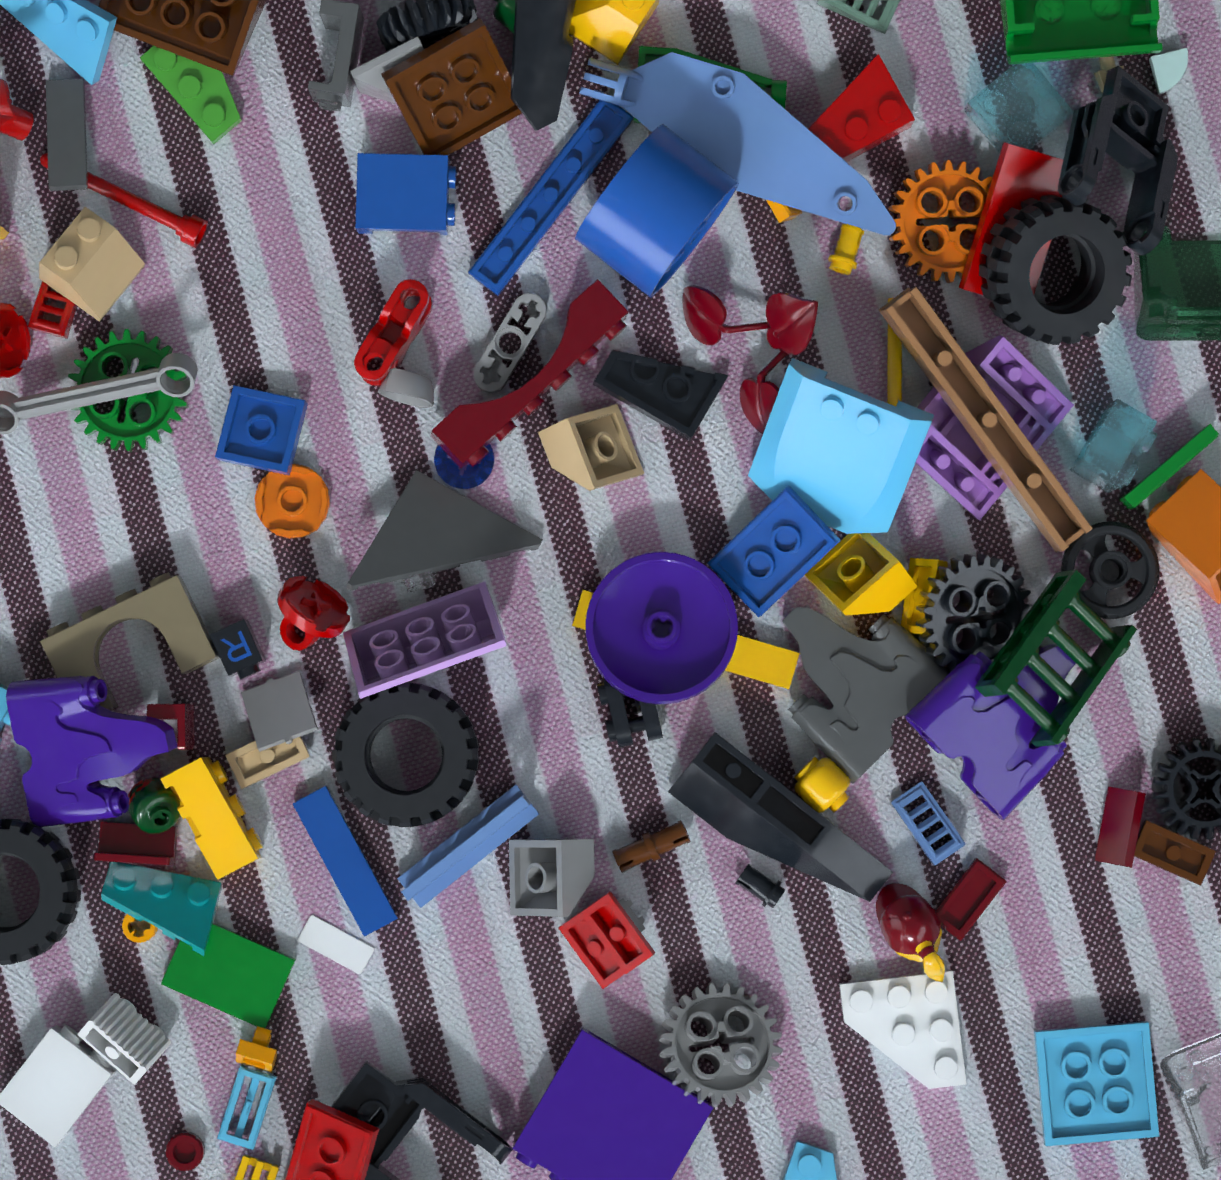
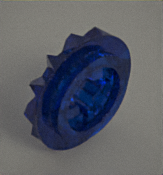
M488 444L486 446L489 453L481 460L480 464L474 467L470 464L467 465L463 475H460V467L452 459L448 458L449 455L437 445L434 464L438 475L446 484L454 488H476L488 479L494 467V452L491 445Z

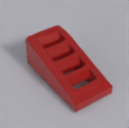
M42 281L28 327L35 331L68 339L77 305L60 293L51 291V287ZM48 299L65 302V308L60 309L47 305ZM44 313L60 316V323L43 319Z

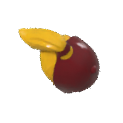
M900 883L886 885L882 888L876 900V914L886 942L898 955L909 960L922 962L924 973L929 978L943 982L945 963L936 954L942 934L939 916L928 901L913 888Z

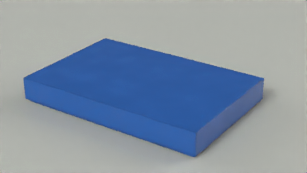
M787 486L707 564L759 618L841 540L790 486Z

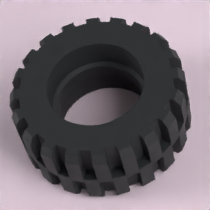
M1042 195L1040 200L1029 198L1022 201L1020 204L1021 210L1011 207L1003 214L1006 221L1002 225L994 224L990 230L994 237L990 244L984 243L981 254L987 256L986 263L979 264V276L987 281V283L981 285L983 296L992 301L989 304V308L993 314L1002 318V323L1010 329L1036 341L1040 340L1052 345H1059L1061 341L1067 344L1077 343L1081 340L1080 334L1090 338L1099 333L1098 325L1101 322L1108 325L1115 318L1112 311L1116 305L1122 307L1127 298L1122 295L1124 286L1131 285L1132 275L1126 273V266L1132 265L1131 253L1122 248L1128 243L1124 233L1115 230L1117 223L1110 216L1101 213V209L1087 203L1073 205L1063 196ZM1062 235L1070 236L1076 242L1081 257L1078 279L1073 288L1061 299L1048 304L1040 303L1034 297L1030 286L1032 261L1039 249L1051 239Z
M410 682L402 683L361 699L359 698L358 702L351 709L349 708L343 716L344 720L340 728H337L334 737L336 739L335 748L332 750V760L335 762L336 768L335 776L337 782L345 792L343 794L348 801L352 802L359 809L358 811L366 817H370L381 824L398 827L425 825L446 816L455 809L470 791L479 764L478 739L473 729L474 726L462 710V707L449 696L435 688ZM400 719H414L426 724L437 735L442 748V761L436 776L425 786L411 791L397 790L386 785L375 773L371 762V747L376 735L387 724Z
M0 819V856H14L31 866L38 878L40 898L36 910L26 921L13 927H0L1 965L26 961L50 950L56 942L61 941L66 935V929L70 923L74 922L78 913L75 911L76 904L81 900V890H78L77 879H80L78 868H74L71 862L73 856L69 849L63 848L59 843L60 838L54 833L47 832L32 822L21 821V819Z

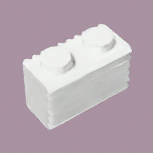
M114 993L77 1034L134 1085L171 1044V1040L165 1038L164 1032L158 1026L148 1023V1020L143 1018L142 1014L137 1013L135 1006L130 1001L120 998L117 993Z

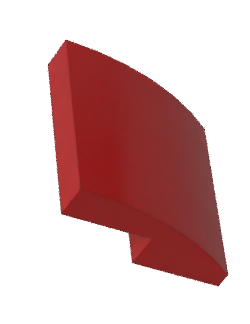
M611 891L558 928L602 989L624 974L626 975L656 953Z

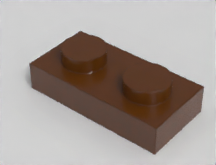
M1144 820L1138 834L1134 857L1201 886L1216 851Z

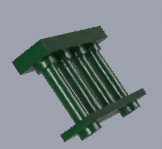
M1077 569L1056 572L975 685V688L984 697L1007 694L1041 726L1031 741L1036 747L1057 745L1068 736L1070 732L1069 726L1116 659L1125 654L1131 645L1130 639L1137 631L1133 625L1110 628L1079 597V590L1087 579ZM1066 608H1069L1102 640L1091 657L1059 626L1060 621L1058 619ZM1045 637H1049L1082 669L1071 686L1039 655L1038 647ZM1028 665L1061 697V700L1051 714L1018 684L1019 679L1017 677L1025 666Z

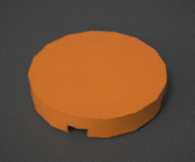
M295 463L292 465L290 476L269 472L258 484L254 498L256 513L263 525L275 535L288 539L303 538L317 531L327 519L330 508L329 489L322 477L309 467Z

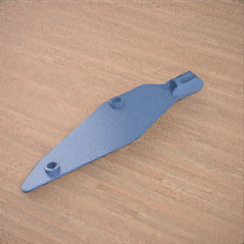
M674 52L633 70L589 57L587 65L607 72L617 73L620 76L618 81L585 72L584 80L613 88L615 93L612 96L602 91L581 87L579 94L622 106L651 132L664 124L738 181L739 185L736 191L882 235H891L896 230L895 220L867 179L744 73ZM845 196L852 200V207L848 211L842 210L839 204L840 200Z

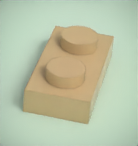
M301 736L293 739L291 744L284 742L263 751H259L256 741H253L225 755L241 789L311 757Z

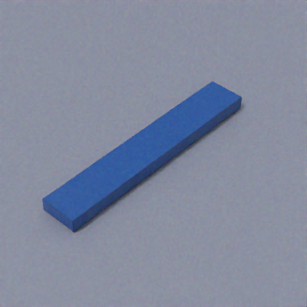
M599 100L468 271V274L499 296L631 124L634 117L618 105Z

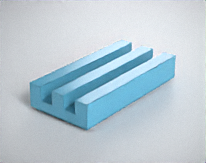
M244 1065L240 1066L217 1139L251 1150L255 1149L277 1076L253 1070ZM245 1077H250L252 1081L235 1135L228 1134ZM263 1081L266 1082L249 1139L247 1140L242 1138L259 1083Z

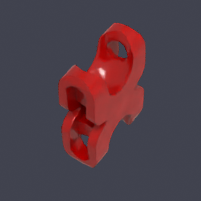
M407 279L396 286L385 304L378 322L372 327L358 350L354 360L355 369L369 385L380 386L391 368H399L410 344L415 340L429 317L433 303L426 287L421 282ZM409 298H420L415 308L408 309L404 307ZM373 358H382L383 363L379 369L374 371L368 369L369 363Z

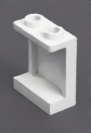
M56 1025L48 1031L0 1093V1105L54 1147L62 1143L75 1122L116 1072L110 1066L111 1064L95 1050L90 1051L81 1044L82 1038L77 1035L78 1033L67 1025H64L63 1028Z

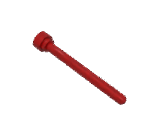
M45 153L41 156L40 162L47 169L48 153ZM87 171L89 189L175 230V234L181 237L180 241L193 248H196L206 232L208 221L194 214L191 217L187 215L181 217Z

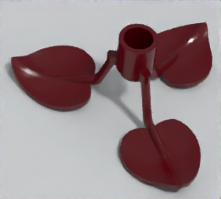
M696 285L685 287L682 295L684 318L689 331L700 343L705 345L717 344L721 340V331L723 333H736L768 329L767 340L774 349H780V352L759 372L757 380L747 378L742 382L740 388V402L743 412L751 425L763 434L779 392V388L774 383L765 381L766 376L785 356L798 355L805 351L814 331L818 301L803 299L790 293L778 292L771 295L767 301V322L728 326L724 324L727 316L726 308L713 292Z

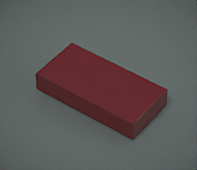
M1108 786L1094 861L1132 868L1146 793Z
M975 858L935 911L939 916L941 926L961 941L1007 881L978 858Z

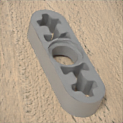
M527 293L515 300L474 369V380L482 391L496 393L505 387L546 318V306L538 295ZM531 302L537 304L536 311L539 313V316L537 318H528L524 328L531 329V331L526 336L520 328L508 324L512 319L519 324L523 317V311L519 309L522 304L529 306ZM506 333H514L521 339L520 349L513 354H507L499 347V341ZM492 351H495L501 359L511 361L512 363L508 368L501 363L497 370V375L501 378L498 383L491 381L489 385L483 383L485 377L481 371L483 368L490 370L493 367L496 359L489 356Z

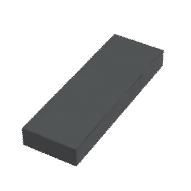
M83 78L46 80L50 191L88 189L84 80Z

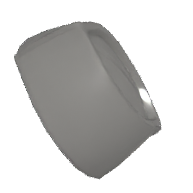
M391 368L378 390L380 395L403 404L419 408H429L434 404V391L431 379L411 371Z

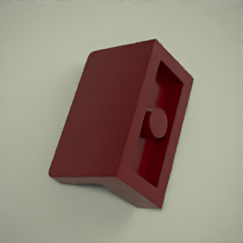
M147 704L148 717L159 720H177L178 750H194V705Z
M100 822L98 852L94 853V860L173 865L175 864L178 826H172L169 830L159 834H149L142 831L135 823Z

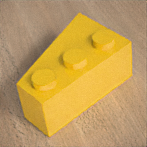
M201 757L160 779L166 789L170 787L179 799L180 806L177 807V810L183 819L186 818L195 835L194 839L217 880L261 858L258 850L263 848L262 842L254 828L247 830L241 818L246 812L237 795L230 796L223 784L228 781V777L219 761L213 763L210 757Z

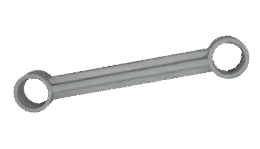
M172 353L162 359L159 368L20 398L8 391H0V407L9 410L14 416L11 418L0 417V434L13 432L22 419L158 390L171 397L186 396L194 388L198 373L197 365L191 357L185 354ZM177 369L187 374L189 379L176 381L168 377L165 371Z

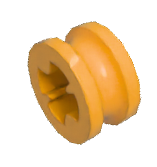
M126 914L123 919L122 929L127 939L132 942L141 943L155 936L158 928L150 924L149 929L144 930L143 936L136 935L137 930L132 931L130 924L137 919Z

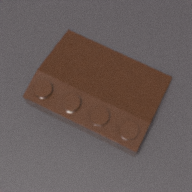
M100 0L98 7L117 17L114 31L234 76L267 0Z

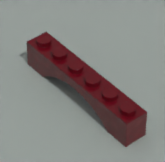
M597 279L570 304L562 340L550 361L533 379L518 390L501 398L479 404L457 406L431 430V437L461 469L468 463L474 467L489 453L486 448L488 444L496 437L500 442L503 441L515 430L517 426L514 421L523 412L527 416L534 413L544 403L541 396L551 387L555 391L560 389L572 377L568 372L578 362L583 366L586 365L598 354L599 350L596 346L604 338L607 337L612 341L627 327L623 322L628 315L627 309Z

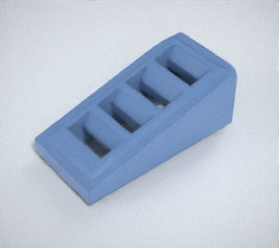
M922 781L890 802L932 865H937L966 845ZM922 795L925 802L907 813L904 807ZM931 808L934 814L916 826L913 819ZM940 821L943 827L925 838L921 832ZM948 834L951 840L934 851L930 845Z

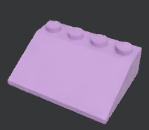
M485 581L343 632L360 699L507 646L498 614Z

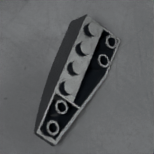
M716 732L712 734L668 791V793L727 839L870 902L893 873Z

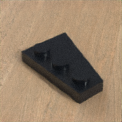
M612 350L595 378L593 385L691 441L729 375L716 372L715 374L695 370L694 367L675 366L658 362L657 359Z

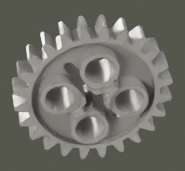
M710 983L706 988V995L696 987L692 991L693 1000L683 995L679 999L682 1008L673 1005L669 1010L670 1015L675 1020L665 1019L662 1023V1026L670 1032L659 1037V1042L669 1045L659 1054L662 1058L671 1059V1062L664 1068V1071H676L678 1075L672 1084L675 1086L684 1081L687 1084L684 1096H688L693 1090L697 1091V1103L699 1104L707 1096H710L713 1107L716 1108L722 1098H725L728 1107H732L736 1102V1095L743 1103H746L750 1099L749 1090L758 1096L763 1091L760 1082L769 1084L773 1080V1077L767 1070L776 1071L780 1066L772 1057L779 1056L783 1052L782 1048L773 1045L774 1042L782 1037V1033L771 1032L770 1030L777 1022V1018L765 1019L763 1015L767 1012L769 1006L755 1007L754 1005L758 997L756 994L748 1000L744 999V987H740L735 994H730L729 983H725L720 993H717L714 984ZM728 1017H738L743 1022L744 1030L742 1032L732 1030L727 1022ZM699 1021L703 1023L707 1029V1036L699 1037L695 1035L691 1030V1022ZM718 1038L721 1044L737 1042L744 1038H751L753 1040L752 1044H731L724 1052H722L720 1046L705 1048L698 1052H690L688 1050L689 1046H711ZM736 1053H743L750 1059L751 1067L749 1069H742L736 1064L734 1060ZM700 1058L710 1060L714 1066V1073L705 1074L701 1072L698 1068L697 1060Z

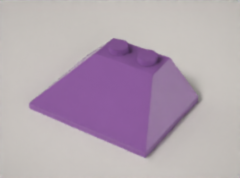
M999 335L965 354L1037 451L1074 404L1008 340ZM933 387L917 407L933 414L934 418L916 464L974 518L980 521L1004 492L1007 485L936 388Z

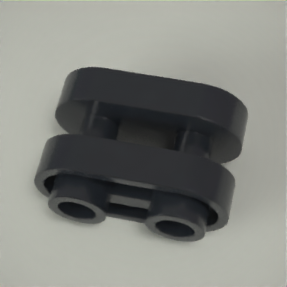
M604 677V682L597 683L601 705L609 704L612 719L605 720L610 742L617 741L619 748L634 745L631 734L645 730L648 741L663 738L656 704L639 701L642 716L628 719L623 699L626 695L611 686Z

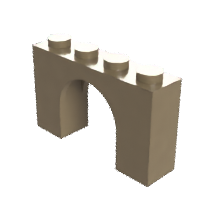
M169 572L149 581L151 588L137 594L135 589H132L115 598L117 604L103 610L100 605L82 613L83 621L69 627L68 622H64L47 630L46 632L49 637L40 642L57 678L95 676L98 679H102L107 686V698L99 704L110 711L118 708V704L101 671L99 651L103 639L113 627L133 619L148 621L161 631L182 674H188L219 659L220 657L181 576L171 577Z

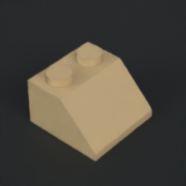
M84 207L39 262V279L100 322L145 267V263L115 227L87 207Z

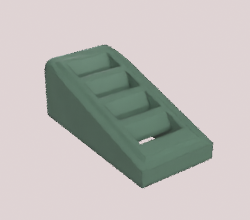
M818 0L817 4L885 34L900 0H871L866 13L859 11L863 0H855L852 7L846 4L847 0ZM879 1H883L886 3V6L878 21L873 18V14Z

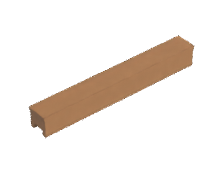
M908 287L879 309L881 315L1055 552H1063L1068 548V545L1084 533L1091 531L1093 528L917 287L911 289Z

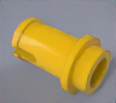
M842 224L834 254L829 255L828 261L831 262L829 268L837 273L850 275L852 269L857 267L855 258L865 231L859 227Z

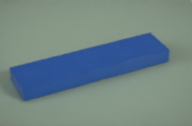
M324 786L293 803L296 812L364 937L398 919L328 787Z

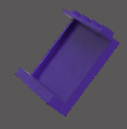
M582 1027L527 1124L513 1144L512 1149L518 1152L516 1158L525 1165L535 1169L539 1164L551 1171L548 1176L551 1180H672L714 1107L707 1100H704L701 1104L697 1103L698 1095L693 1092L688 1096H684L685 1087L680 1084L674 1086L672 1079Z

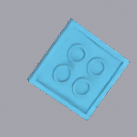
M1149 1022L1034 1031L1043 1141L1045 1146L1159 1137Z

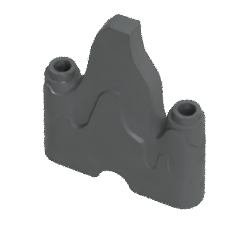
M796 607L782 620V623L790 631L798 644L803 669L830 701L832 709H826L814 697L809 699L803 694L788 710L793 714L791 718L805 731L812 742L849 777L850 782L853 784L892 746L894 740L891 734V727L894 720L905 716L950 671H948L947 666L944 667L935 663L936 656L926 654L925 650L927 648L893 617L889 619L883 614L868 629L873 634L872 640H866L843 629L831 619L815 610Z

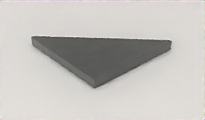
M416 470L348 581L346 588L353 591L361 586L379 582L380 584L407 579L415 574L429 571L434 573L460 567V564L510 556L511 553L530 549L533 551L539 549L543 539Z

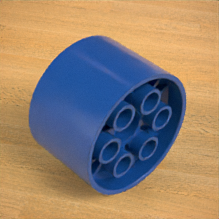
M662 124L644 140L615 175L584 219L575 236V240L652 298L669 281L699 244L732 198L739 182Z

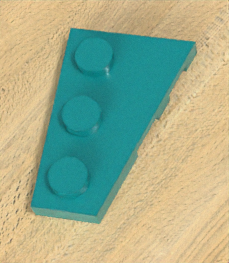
M110 862L101 898L102 901L139 921L144 920L161 929L162 934L173 940L177 938L192 946L193 951L204 956L222 890V883L122 862Z

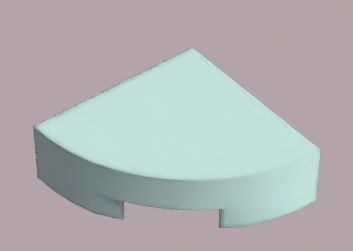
M1187 48L1149 58L1158 95L1172 89L1184 75L1188 64Z

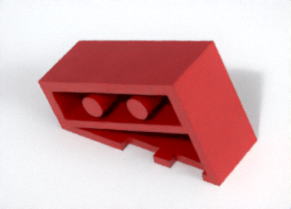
M878 54L808 129L843 160L848 162L911 128L915 118Z

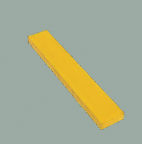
M582 590L572 624L573 627L586 630V615L593 592ZM737 635L735 650L725 671L790 689L800 653Z

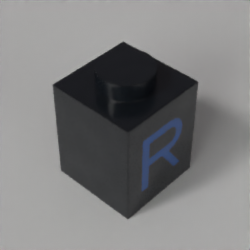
M240 620L210 634L228 676L233 677L238 674L239 679L243 680L261 671L259 664L266 662V659L248 620Z

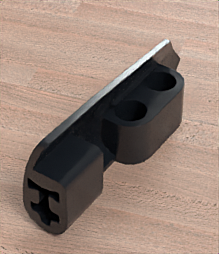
M515 0L510 99L524 114L535 131L557 121L573 51V39L569 36L576 0Z

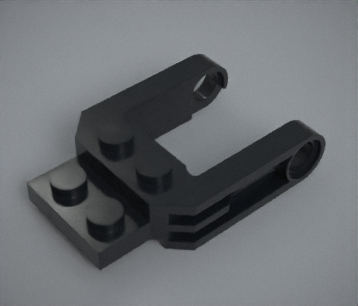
M1117 66L1107 71L1102 97L1097 99V101L1090 102L1086 106L1074 110L1058 183V192L1073 205L1085 203L1088 200L1086 197L1091 193L1096 184L1098 172L1102 170L1105 152L1126 169L1132 170L1135 176L1123 233L1128 242L1127 247L1138 255H1146L1159 244L1164 233L1178 156L1170 139L1164 140L1163 137L1169 106L1120 66Z
M368 1061L364 1062L330 1106L379 1128L365 1180H400L380 1164L386 1161L417 1122L420 1112L424 1108L473 1146L478 1144L498 1160L500 1165L513 1150L503 1138L423 1077L394 1082Z

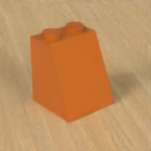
M1200 469L1194 476L1189 475L1184 478L1177 486L1176 492L1166 502L1161 501L1156 504L1150 511L1146 522L1151 534L1219 605L1221 603V487Z

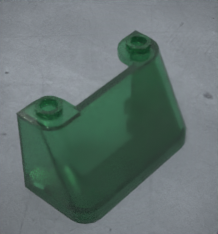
M1165 226L1161 241L1151 252L1146 255H1138L1134 252L1136 335L1139 338L1148 341L1221 340V240L1172 241L1171 230Z

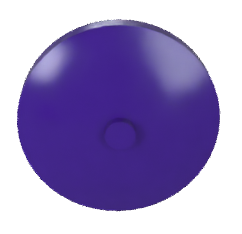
M646 553L619 564L597 586L590 600L586 615L587 646L593 663L600 674L619 692L646 703H678L706 691L726 670L737 642V613L733 599L724 583L704 564L677 553Z

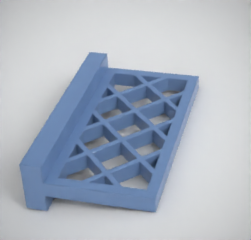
M514 785L397 879L405 888L401 893L408 901L413 898L418 906L422 908L539 815V812L520 788Z

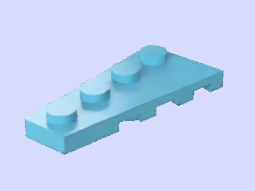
M0 0L2 7L88 83L93 85L100 80L116 24V16L87 0Z

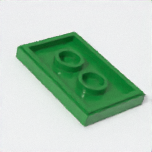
M213 923L204 956L193 951L192 946L181 940L179 941L161 985L256 1027L259 1026L266 1029L296 959Z

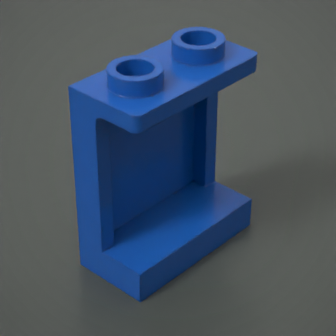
M358 153L355 225L358 234H373V231L438 232L440 235H448V226H455V203H449V189H456V166H450L448 155Z

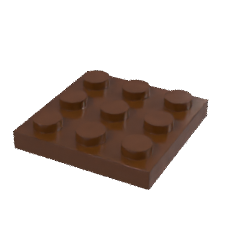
M481 18L381 74L423 155H450L522 114L510 99L511 76Z

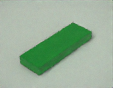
M1211 424L1205 426L1120 498V502L1127 510L1138 506L1212 443L1219 433Z

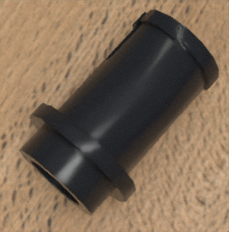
M751 864L746 866L735 884L740 885L763 901V907L768 905L774 908L785 892V889L780 886L782 882L778 880L775 883L753 868Z

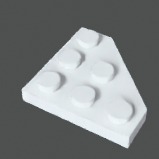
M952 970L945 971L943 982L935 981L923 973L839 984L843 1021L928 1089L967 1084Z

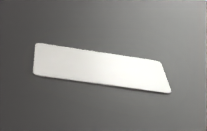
M314 915L309 917L298 938V942L357 974L363 972L374 951L373 947Z

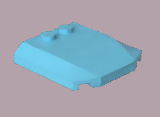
M792 358L787 367L748 476L772 501L787 486H790L816 515L831 528L846 534L888 532L934 415L901 401H898L897 405L893 406L826 379L828 372Z

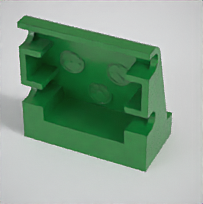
M1000 0L1006 55L1009 65L1160 53L1163 50L1162 43L1158 42L1157 24L1160 20L1158 0Z

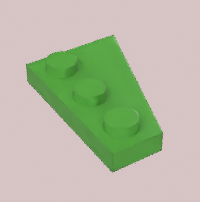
M156 46L151 47L140 57L146 67L213 144L218 142L242 121L221 71Z

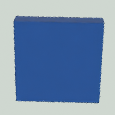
M233 385L215 458L219 461L290 476L308 403L301 399Z

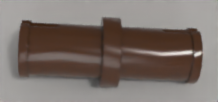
M682 820L653 834L648 831L642 834V839L620 849H615L612 853L617 865L620 866V871L623 873L650 859H653L655 862L661 859V854L683 844H688L691 840Z

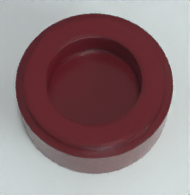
M186 1131L176 1134L166 1146V1158L169 1164L180 1171H189L196 1168L202 1162L205 1155V1146L202 1139L192 1132Z

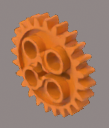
M946 160L943 162L942 171L939 170L935 162L928 164L929 175L921 168L915 170L917 182L906 178L902 182L908 191L898 190L894 192V196L901 203L900 205L889 206L888 210L898 214L897 219H894L898 233L892 235L889 240L901 241L902 246L895 253L896 255L908 253L909 258L905 266L910 267L918 263V276H923L928 270H931V281H938L941 274L944 273L946 282L952 283L954 282L956 272L960 279L962 278L970 250H966L960 244V234L962 231L968 230L975 236L978 225L958 224L949 229L948 225L945 224L918 226L916 220L940 219L947 216L948 213L951 219L980 218L992 177L989 176L980 181L978 179L979 167L974 168L968 174L966 173V162H960L956 170H953L951 161ZM963 192L970 194L974 199L975 205L970 213L963 211L959 206V197ZM925 193L932 194L937 199V210L933 214L926 212L922 207L921 200ZM926 231H932L938 237L939 244L935 251H929L923 245L922 238Z

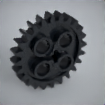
M964 554L963 562L959 559L951 558V570L939 566L938 571L941 578L939 580L931 577L927 579L933 587L931 592H920L922 597L927 599L926 605L916 606V610L925 613V618L915 623L917 626L926 628V631L918 638L920 641L930 643L925 650L926 654L937 655L935 663L944 667L947 665L950 672L970 654L976 655L979 651L993 662L1025 617V612H1028L1033 606L1023 601V599L1031 594L1030 590L1019 588L1025 580L1024 577L1013 575L1015 567L1007 564L1003 565L1002 559L995 557L990 559V556L978 554L977 558L974 555ZM993 586L994 594L988 601L987 592ZM959 592V603L953 607L954 595ZM1004 608V612L1001 614L977 615L979 613V610L991 613ZM950 616H972L971 620L956 618L946 622V618ZM996 623L997 631L996 634L991 638L990 630L992 626ZM962 629L963 638L961 642L957 644L956 635Z

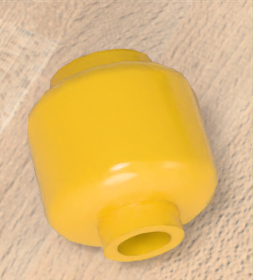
M814 757L794 776L798 781L794 787L796 794L818 813L824 812L828 808L834 813L849 799L845 791L850 785V779L830 758L818 760Z

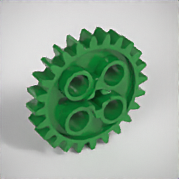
M125 329L122 340H119L117 335L111 331L109 332V343L105 344L97 337L95 338L97 350L92 351L87 347L83 348L88 359L85 362L75 359L74 363L81 369L80 373L68 374V377L77 382V385L112 378L107 376L106 366L113 359H121L124 363V370L119 376L132 374V362L135 358L139 359V365L135 373L146 371L149 368H159L162 359L171 354L173 348L168 345L158 350L161 339L157 336L149 343H146L147 336L144 331L139 332L136 340L133 339L129 329ZM175 369L165 371L168 377L176 381H182L188 377L184 372H176ZM161 390L130 396L127 399L126 416L123 423L118 422V417L123 409L126 398L116 399L113 410L107 414H100L97 410V404L71 410H81V413L74 421L77 424L89 423L84 431L87 436L97 431L99 432L96 443L103 445L110 438L112 450L117 451L121 442H124L126 450L132 452L135 442H138L142 449L148 450V438L151 437L158 444H161L162 439L159 432L162 430L173 435L174 431L169 423L171 420L183 422L184 419L176 411L177 408H188L189 404L181 400L180 397L168 396ZM140 404H148L151 408V416L144 423H136L133 418V412Z

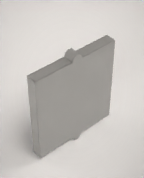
M300 671L275 680L269 678L265 684L241 692L259 751L284 742L291 744L293 739L318 730Z

